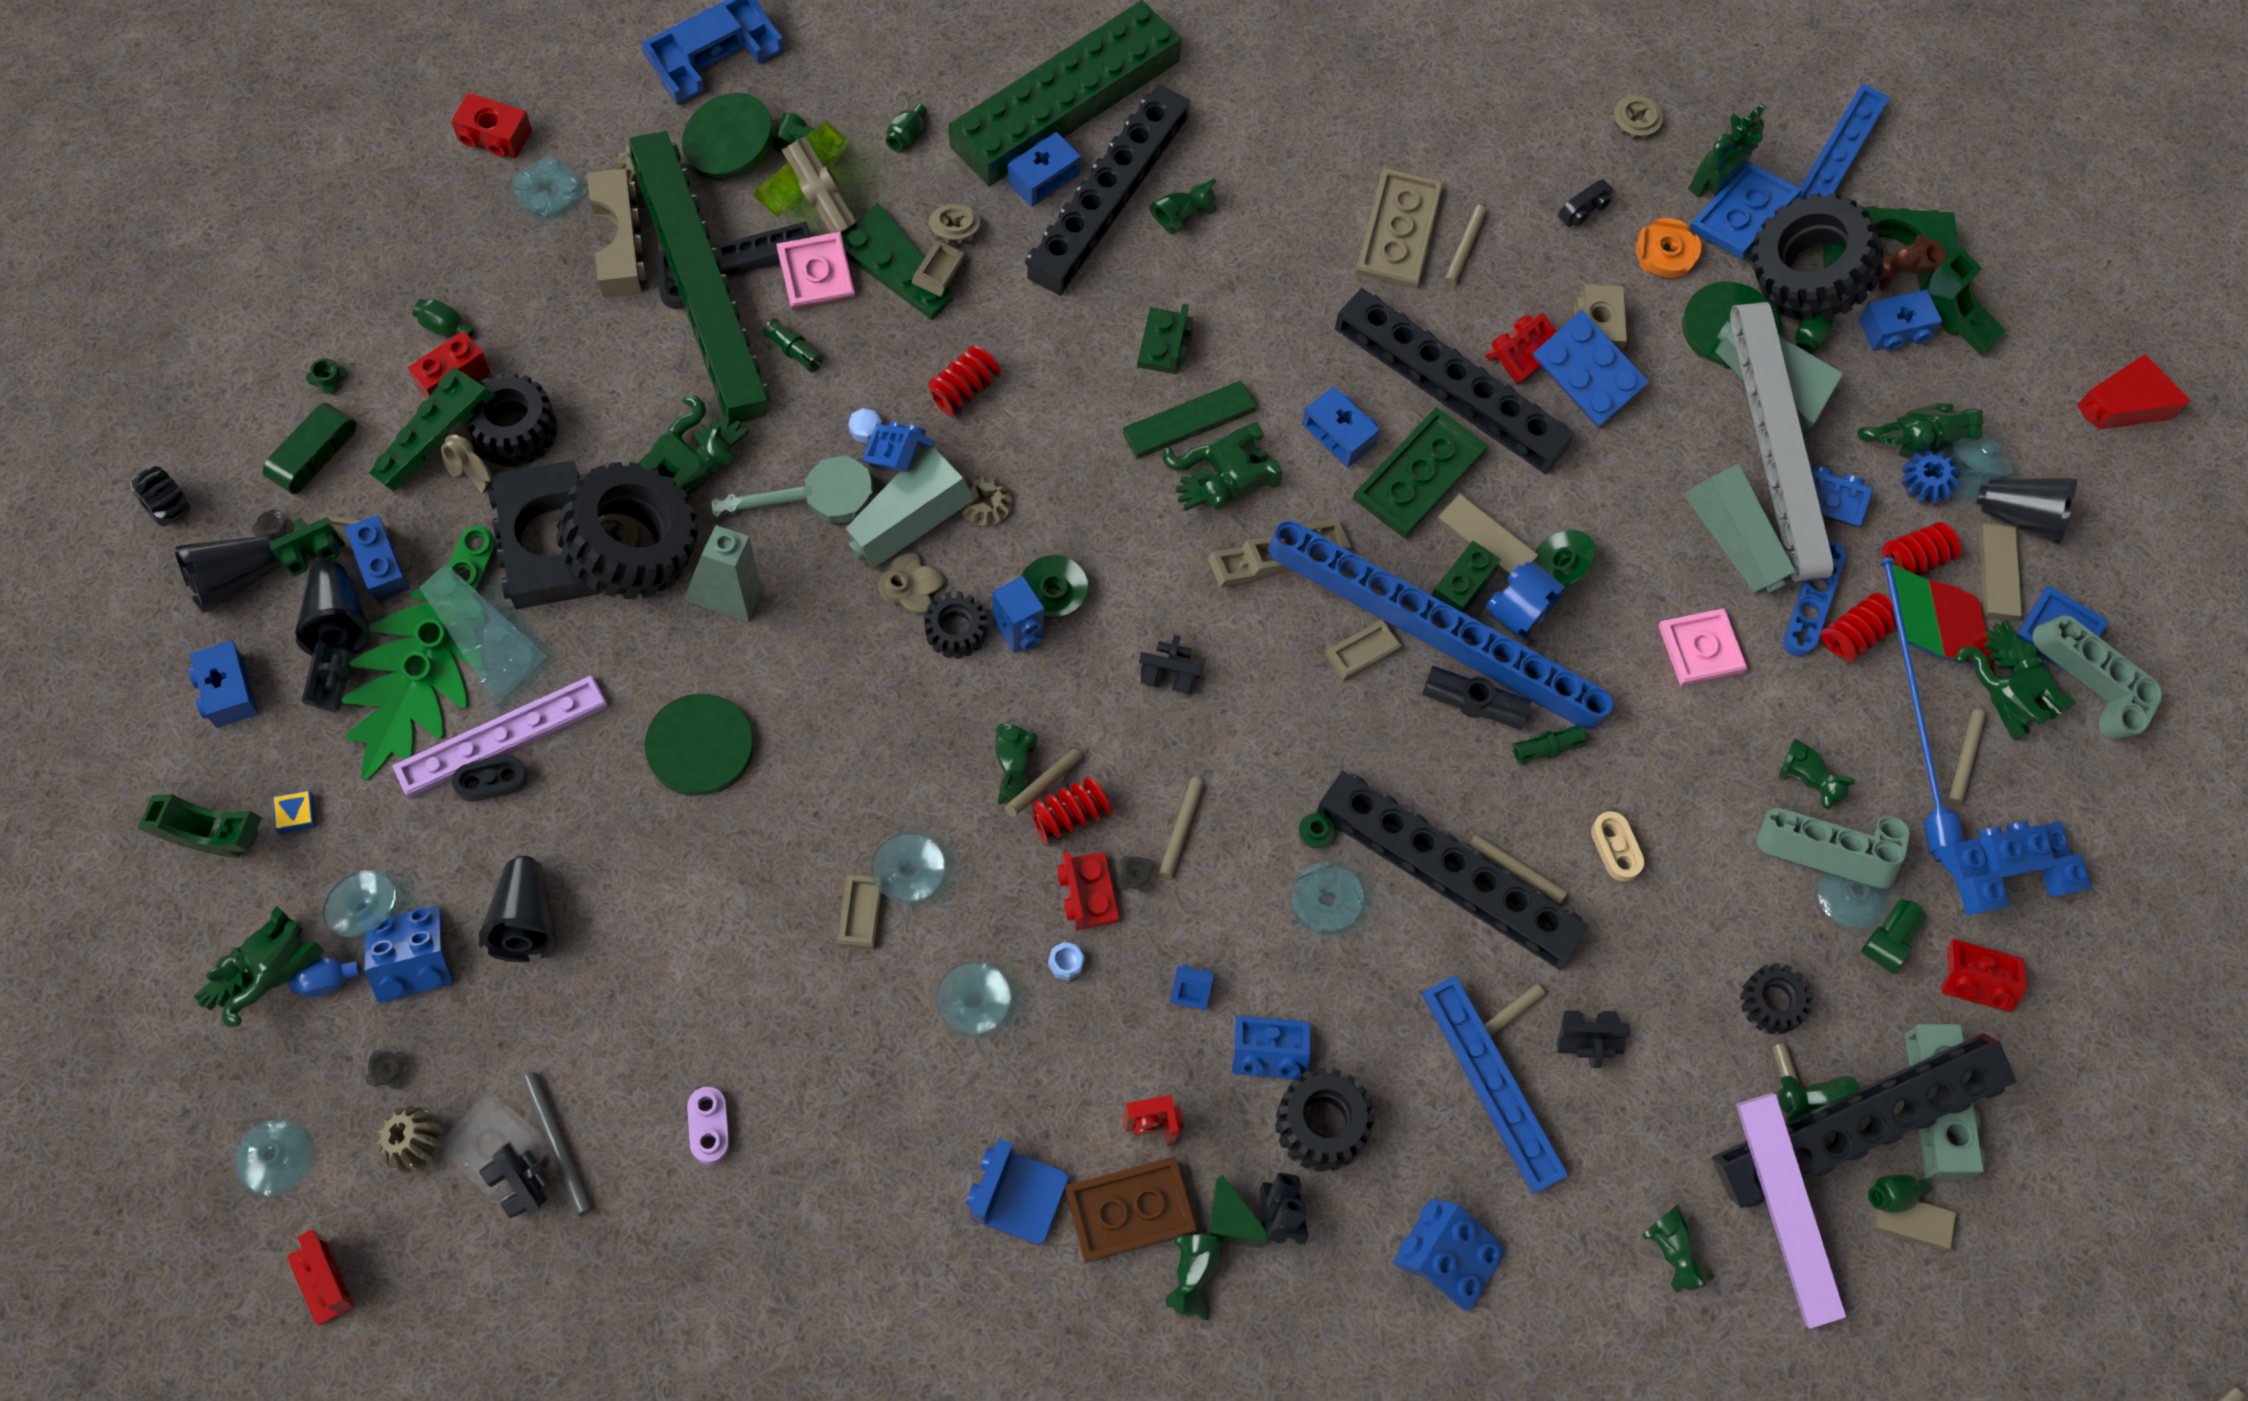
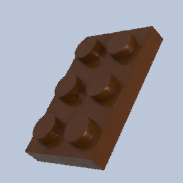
M1176 1156L1065 1186V1193L1084 1264L1174 1240L1176 1237L1196 1234V1226Z

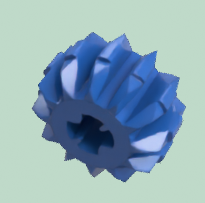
M1930 449L1925 450L1923 456L1915 452L1911 456L1910 462L1905 463L1902 469L1906 475L1902 477L1901 483L1904 486H1909L1906 492L1907 496L1918 494L1919 504L1923 503L1925 498H1929L1933 506L1938 504L1939 498L1945 501L1949 500L1952 496V491L1957 490L1960 485L1957 478L1961 474V468L1953 467L1956 461L1955 456L1947 459L1943 458V449L1939 450L1937 455H1933Z

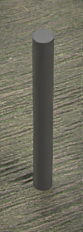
M536 1072L529 1073L522 1078V1081L578 1216H582L592 1211L591 1204Z

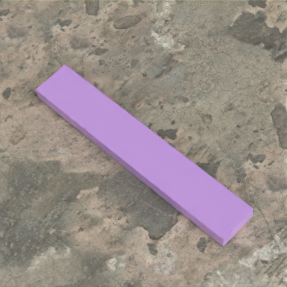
M590 675L392 765L406 797L409 799L451 780L454 772L464 764L508 754L608 708L593 675Z
M1769 1093L1737 1103L1736 1107L1805 1326L1811 1329L1845 1318L1846 1315L1776 1094Z

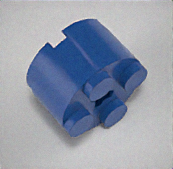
M1527 561L1523 566L1519 564L1507 578V581L1510 583L1509 587L1505 588L1502 592L1498 591L1486 605V608L1491 611L1490 616L1522 641L1531 634L1528 630L1533 624L1541 623L1562 597L1560 593L1564 592L1567 588L1534 561L1532 563Z

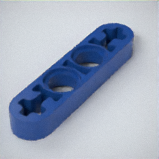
M1828 540L1833 559L1832 575L1829 578L1821 579L1826 583L1827 590L1822 592L1815 590L1811 586V580L1803 581L1783 637L1784 648L1793 656L1804 657L1810 654L1818 642L1846 557L1844 548L1835 541ZM1801 607H1813L1817 611L1818 618H1806L1801 612ZM1802 628H1806L1807 631L1803 638L1805 643L1803 646L1798 645L1796 636Z

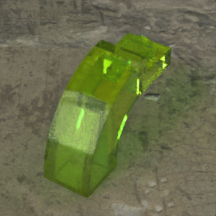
M827 120L807 136L824 166L827 165L830 170L850 144V141ZM789 162L758 187L753 195L777 218L789 208L791 210L794 209L805 198L798 184L800 180Z

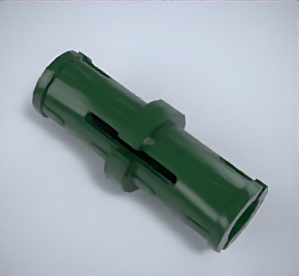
M773 318L766 323L773 330L771 331L769 328L764 327L763 334L779 345L784 355L796 359L810 373L820 368L814 361L817 360L822 364L824 357L805 342V337L800 333H793L777 318Z
M1580 725L1558 732H1551L1549 730L1542 732L1540 736L1533 739L1513 743V753L1519 765L1544 757L1552 759L1557 757L1558 753L1585 747L1586 735Z

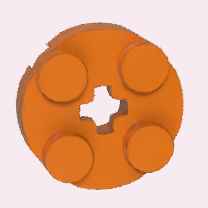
M1673 218L1654 220L1652 225L1645 226L1641 230L1636 241L1635 252L1640 261L1641 269L1664 278H1683L1687 276L1696 265L1701 254V241L1697 234L1694 237L1688 231L1689 226L1680 220ZM1664 244H1669V245H1670V248H1671L1672 250H1676V251H1675V252H1667V251H1665V250L1663 249Z

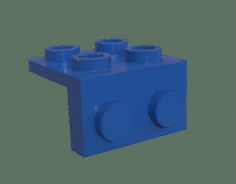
M439 907L418 908L412 912L392 917H382L369 922L365 926L364 970L378 1003L453 984L452 971L442 947V916Z
M998 1138L995 1148L988 1147L982 1159L980 1169L985 1170L980 1185L973 1183L969 1192L966 1205L971 1207L970 1219L1032 1244L1041 1245L1047 1237L1067 1184V1174L1062 1170L1014 1153L1012 1143Z
M1431 1198L1429 1203L1421 1210L1419 1219L1409 1236L1402 1241L1393 1263L1404 1272L1425 1277L1460 1309L1469 1311L1475 1305L1504 1256L1505 1248L1503 1244L1459 1204Z

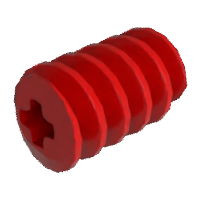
M972 345L967 349V353H962L957 358V361H952L947 369H942L938 373V377H933L928 381L929 392L940 410L947 416L952 417L955 413L951 404L959 409L964 407L961 396L971 401L974 398L971 388L975 392L981 393L983 385L980 380L986 385H990L993 382L990 372L1000 377L1001 370L996 360L986 350L977 345Z
M1936 522L1918 531L1902 535L1896 540L1886 542L1882 547L1881 560L1885 557H1890L1894 560V565L1915 575L1916 573L1922 574L1927 569L1932 570L1938 567V565L1947 564L1950 560L1955 561L1959 559L1962 554V545L1956 532L1949 525L1943 522Z
M1876 592L1871 593L1865 600L1860 601L1847 614H1843L1837 621L1832 622L1820 632L1821 640L1826 648L1839 656L1843 661L1848 663L1855 661L1857 655H1863L1867 648H1872L1877 641L1883 640L1886 637V633H1892L1896 629L1895 614L1891 600L1885 595Z
M1092 777L1084 778L1083 787L1079 783H1072L1070 792L1061 788L1057 792V798L1052 794H1048L1044 798V804L1040 800H1034L1031 806L1034 825L1041 840L1046 845L1049 844L1048 833L1050 832L1058 840L1061 839V827L1063 826L1070 834L1074 833L1073 822L1076 820L1083 828H1086L1087 815H1090L1096 822L1100 821L1099 810L1101 809L1109 817L1112 815V808L1105 792Z

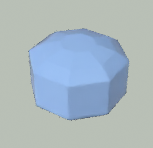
M862 408L852 413L848 424L849 432L856 441L869 443L875 425H882V420L876 411Z
M1063 942L1052 948L1048 966L1055 978L1070 981L1081 975L1085 956L1078 945Z

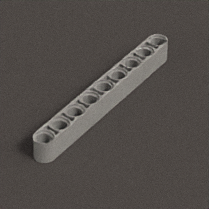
M1768 302L1734 305L1730 313L1731 329L1783 548L1796 571L1790 574L1795 582L1829 578L1833 572L1832 554L1772 308Z

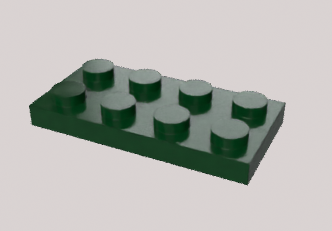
M1435 407L1354 492L1353 500L1405 539L1486 453L1488 445L1439 408Z

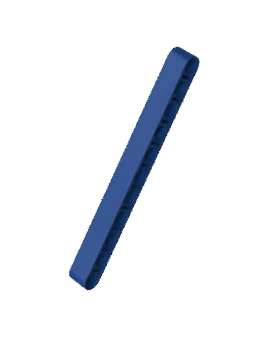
M1284 521L1276 527L1268 549L1271 557L1280 564L1573 724L1582 726L1584 729L1598 727L1612 711V697L1607 691L1297 522ZM1281 539L1289 540L1293 545L1284 544ZM1311 555L1320 557L1323 562L1315 561ZM1342 572L1351 574L1353 578L1345 577ZM1372 588L1379 589L1384 595L1376 594ZM1403 605L1410 606L1414 612L1407 611ZM1433 621L1440 622L1445 629L1438 628ZM1464 638L1471 639L1475 646L1468 644ZM1494 654L1500 655L1506 662L1499 661ZM1525 671L1534 674L1536 679L1530 678ZM1556 688L1565 691L1567 696L1561 695ZM1587 704L1595 707L1598 713L1592 712Z

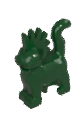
M1762 103L1759 104L1757 109L1754 108L1749 117L1746 116L1740 119L1734 113L1731 115V134L1725 133L1716 139L1713 150L1704 157L1688 187V190L1695 196H1702L1703 191L1708 189L1716 197L1728 184L1729 180L1735 177L1747 164L1752 152L1758 147V143L1763 140L1764 123L1761 115L1765 106Z
M687 395L682 400L692 408V411L689 414L678 417L670 425L668 431L659 436L651 451L638 462L641 464V468L649 470L652 467L659 470V475L662 471L666 470L673 476L672 480L677 483L675 487L678 490L683 489L687 496L702 486L709 479L710 475L716 473L719 467L730 466L734 463L736 455L732 452L731 448L748 434L747 428L739 430L741 426L740 421H736L729 427L730 417L726 416L720 426H718L717 418L713 417L710 430L706 425L702 424L703 434L694 432L695 438L700 445L699 448L694 450L682 439L683 434L688 429L698 425L706 414L705 403L698 396Z
M1937 403L1910 410L1905 416L1897 417L1896 422L1886 423L1879 427H1861L1858 429L1857 435L1860 440H1879V443H1884V445L1892 444V446L1903 444L1899 451V456L1908 457L1915 452L1925 451L1930 447L1937 448L1940 444H1947L1962 438H1983V411L1977 408H1970L1961 412L1948 413L1949 410H1953V404Z
M1258 422L1239 428L1227 436L1218 438L1209 445L1192 448L1183 457H1176L1171 447L1164 449L1162 459L1167 468L1175 471L1188 470L1196 463L1205 460L1217 472V475H1214L1206 467L1202 466L1201 473L1192 470L1191 477H1181L1180 482L1184 485L1177 486L1176 492L1182 493L1178 497L1179 503L1187 502L1184 504V511L1204 503L1213 506L1216 510H1221L1227 505L1228 500L1230 501L1238 496L1248 494L1261 485L1267 484L1271 488L1280 486L1283 471L1277 459L1267 460V452L1255 447L1254 440L1258 441L1264 437Z
M2005 620L2001 623V626L1998 623L1993 625L1994 632L1989 630L1985 633L1990 641H1987L1984 647L1993 652L1989 659L1999 662L1995 668H2010L2012 675L2006 677L1996 676L1991 670L1987 656L1977 647L1968 645L1958 649L1954 659L1957 664H1961L1965 660H1971L1974 663L1977 678L1989 691L1991 701L1998 710L2004 726L2010 736L2016 741L2029 733V728L2026 726V723L2033 720L2039 725L2043 724L2049 719L2052 720L2076 704L2072 697L2063 696L2060 693L2049 670L2044 667L2043 659L2038 657V648L2034 642L2020 640L2010 623Z
M276 906L271 912V919L262 928L250 935L240 947H232L230 955L219 958L215 967L206 974V978L210 982L197 992L194 998L198 1000L197 1004L201 1007H206L209 1011L217 1004L221 1008L224 1007L221 1014L224 1024L228 1027L239 1026L242 1023V1018L238 1014L243 1008L255 1003L271 988L287 983L291 978L308 967L315 959L319 958L325 950L314 939L307 945L303 944L297 938L303 929ZM254 977L253 983L248 986L250 979Z

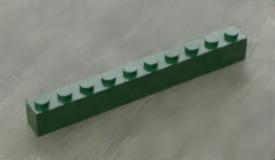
M667 130L629 137L630 161L661 246L664 249L669 268L674 276L677 290L683 300L684 309L724 418L726 416L730 417L729 425L736 421L741 423L766 416L767 403L771 402L769 388L766 383L761 384L759 379L760 366L756 355H750L748 332L746 328H740L738 322L740 320V313L735 300L730 301L728 293H730L729 282L726 274H720L718 269L720 260L717 249L709 245L710 233L705 220L701 221L699 218L700 206L696 194H690L688 188L690 187V179L687 169H681L679 161L681 157L676 142L671 143Z

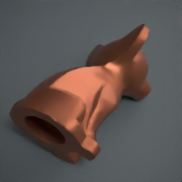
M1919 235L1915 239V244L1902 247L1895 254L1884 253V258L1882 259L1884 267L1882 274L1878 277L1881 279L1878 289L1880 291L1885 290L1898 272L1923 274L1935 271L1946 260V252L1943 246L1937 241L1927 239L1925 235Z

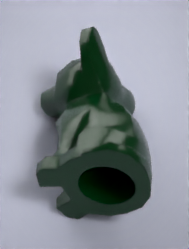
M1215 178L1206 183L1194 185L1189 193L1178 192L1165 195L1150 204V213L1169 234L1181 231L1183 220L1194 216L1199 209L1207 214H1212L1216 211L1213 204L1215 194L1212 186L1216 183Z
M1008 723L1000 724L996 728L995 753L998 763L1004 772L1000 782L998 804H1002L1005 798L1014 799L1032 784L1024 774L1029 766L1027 753L1035 749V743L1038 740L1037 734Z
M1794 738L1778 774L1780 778L1793 776L1805 786L1818 789L1821 794V805L1826 809H1831L1835 802H1841L1847 796L1849 786L1855 783L1853 778L1847 776L1830 775L1819 754L1796 738Z
M1783 1076L1781 1078L1783 1087L1778 1091L1777 1099L1781 1110L1787 1113V1123L1802 1116L1807 1107L1814 1110L1861 1088L1856 1079L1850 1076L1833 1078L1830 1082L1815 1083L1804 1089L1794 1077Z
M1678 1204L1642 1234L1645 1239L1656 1241L1664 1254L1665 1260L1676 1269L1671 1282L1674 1291L1679 1292L1682 1289L1692 1291L1701 1287L1704 1288L1706 1286V1278L1712 1279L1714 1277L1713 1272L1694 1258L1692 1231Z
M1211 1235L1176 1237L1174 1243L1179 1246L1181 1251L1177 1268L1179 1286L1167 1295L1166 1306L1172 1307L1176 1313L1190 1317L1198 1314L1202 1320H1208L1209 1308L1203 1298L1201 1289L1217 1268L1221 1247L1225 1244L1224 1239Z

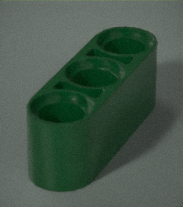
M329 403L318 405L269 456L263 466V475L289 493L298 494L354 435L357 427L356 421Z

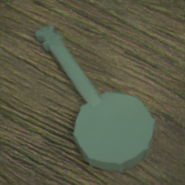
M850 456L822 459L804 479L805 486L739 497L730 494L723 501L718 499L712 501V514L714 519L720 520L724 514L736 515L738 510L804 501L808 504L811 512H814L819 518L829 522V524L846 523L853 521L874 499L872 478L869 469L865 468L855 459L850 458Z

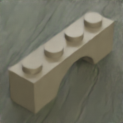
M626 169L587 173L589 199L594 217L606 220L618 228L617 235L612 243L605 249L595 253L597 280L602 297L641 294V281H647L644 261H638V254H644L641 234L635 233V228L641 227L638 207L633 208L632 201H638L635 181L629 182Z

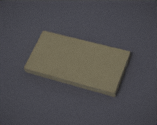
M1386 168L1382 169L1355 272L1356 275L1414 289L1418 288L1444 182Z

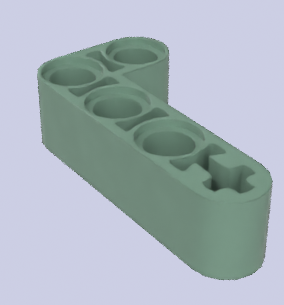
M2062 615L2040 624L2034 629L2033 642L2042 653L2108 702L2099 719V729L2106 739L2118 741L2144 732L2162 698V689L2155 679L2071 616Z
M1773 808L1765 814L1756 838V844L1759 849L1772 856L1874 887L1889 888L1894 884L1905 859L1910 831L1907 824L1896 817L1887 816L1879 819L1873 835H1869L1786 809Z

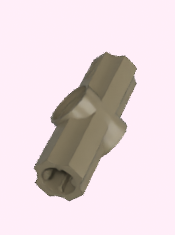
M807 136L782 150L785 158L800 180L798 184L810 205L816 207L831 233L841 232L857 222L850 207L840 193L841 188L829 167L827 165L824 166Z

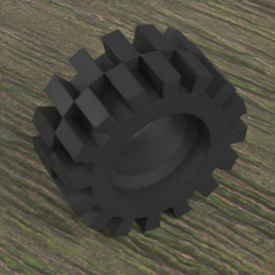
M958 591L956 598L951 597V592L945 593L944 600L940 596L934 599L935 605L930 603L927 607V613L924 615L925 635L928 644L933 645V650L936 653L940 650L943 651V656L949 658L950 653L954 654L955 659H960L961 653L965 652L968 657L972 655L973 648L978 651L981 648V641L985 642L987 632L986 612L982 610L980 601L978 600L974 603V596L970 594L964 599L963 592ZM959 615L969 622V628L963 634L950 635L944 631L942 627L943 622L950 616Z
M1773 963L1770 967L1768 965L1761 967L1745 982L1742 987L1744 990L1740 993V1000H1744L1741 1008L1742 1012H1749V1015L1746 1017L1749 1022L1755 1020L1758 1023L1755 1028L1761 1031L1765 1027L1768 1034H1774L1779 1031V1034H1785L1789 1030L1795 1029L1808 1017L1807 1014L1813 1007V1004H1809V1002L1814 997L1813 992L1807 993L1806 991L1811 986L1808 980L1803 983L1799 980L1803 976L1801 972L1797 971L1793 975L1790 973L1792 970L1791 966L1786 965L1780 969V963ZM1778 987L1787 994L1789 1007L1786 1011L1777 1012L1767 1006L1763 998L1766 988Z

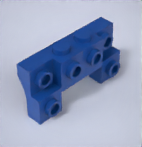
M725 0L641 42L644 56L658 73L662 86L677 105L705 92L703 81L697 72L743 48L748 50L758 64L784 51L783 37L772 25L758 0Z
M2028 821L2006 825L2007 832L2002 833L2001 826L1979 831L1980 838L1938 847L1943 866L1950 872L1958 886L1966 916L2010 906L2002 879L2004 877L2042 870L2049 897L2091 888L2082 853L2071 855L2062 821L2033 827L2029 826Z

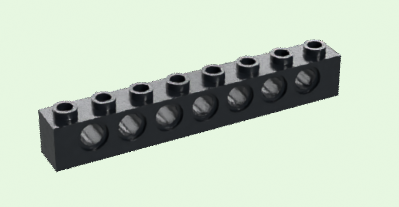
M1157 84L1150 94L1146 93L1140 102L1139 110L1135 115L1131 114L1127 118L1120 136L1113 137L1104 158H1098L1092 168L1090 177L1087 181L1082 180L1071 203L1066 202L1054 226L1049 225L1047 227L1041 244L1038 248L1034 247L1030 250L1025 261L1027 265V279L1059 296L1062 295L1188 120L1190 99L1160 84Z
M1361 287L1338 312L1335 325L1336 331L1545 475L1569 448L1575 432L1570 430L1564 422L1554 419L1542 411L1536 403L1529 402L1517 394L1511 386L1495 379L1483 367L1475 365L1463 357L1457 349L1447 346L1435 338L1429 330L1422 329L1410 321L1404 313L1396 311L1385 304L1376 294L1369 293ZM1503 413L1510 414L1512 417H1508ZM1531 432H1536L1539 434V436L1534 435Z
M1342 770L1319 803L1316 813L1327 816L1335 828L1560 971L1589 928L1577 913L1558 907L1552 903L1550 897L1544 892L1531 890L1520 883V879L1512 872L1507 870L1501 871L1493 866L1485 855L1463 847L1452 834L1436 830L1428 824V821L1422 815L1406 811L1398 806L1397 801L1386 793L1379 794L1368 787L1366 781L1356 774L1349 775ZM1356 804L1363 805L1368 809L1369 813L1359 814L1352 806ZM1383 824H1393L1398 828L1399 832L1389 833L1384 829ZM1423 843L1429 848L1430 852L1421 853L1415 849L1413 844ZM1444 863H1455L1459 867L1460 872H1450L1446 869ZM1475 882H1485L1491 891H1480L1476 887ZM1506 901L1518 903L1522 911L1514 912L1510 910ZM1543 920L1548 922L1552 926L1553 932L1543 931L1538 926L1537 921Z
M1982 1033L1785 1123L1793 1150L1802 1147L1801 1155L1797 1159L1802 1179L1804 1180L1813 1175H1825L1831 1172L1835 1165L1843 1161L1860 1159L1868 1154V1150L1878 1145L1895 1143L1902 1139V1134L1913 1129H1924L1934 1125L1937 1122V1118L1948 1113L1963 1112L1971 1107V1103L1983 1097L1991 1098L1998 1096L2005 1091V1087L2016 1083V1079L2001 1042ZM1971 1069L1970 1079L1963 1083L1964 1074ZM1938 1085L1936 1095L1933 1098L1929 1099L1928 1094L1930 1089L1933 1086ZM1904 1101L1903 1109L1894 1115V1108L1897 1103ZM1870 1116L1868 1126L1860 1130L1861 1121L1865 1117ZM1836 1132L1835 1140L1830 1145L1825 1146L1826 1137L1830 1133ZM1747 1141L1712 1156L1725 1191L1735 1204L1740 1208L1754 1207L1765 1201L1759 1177H1756V1167Z

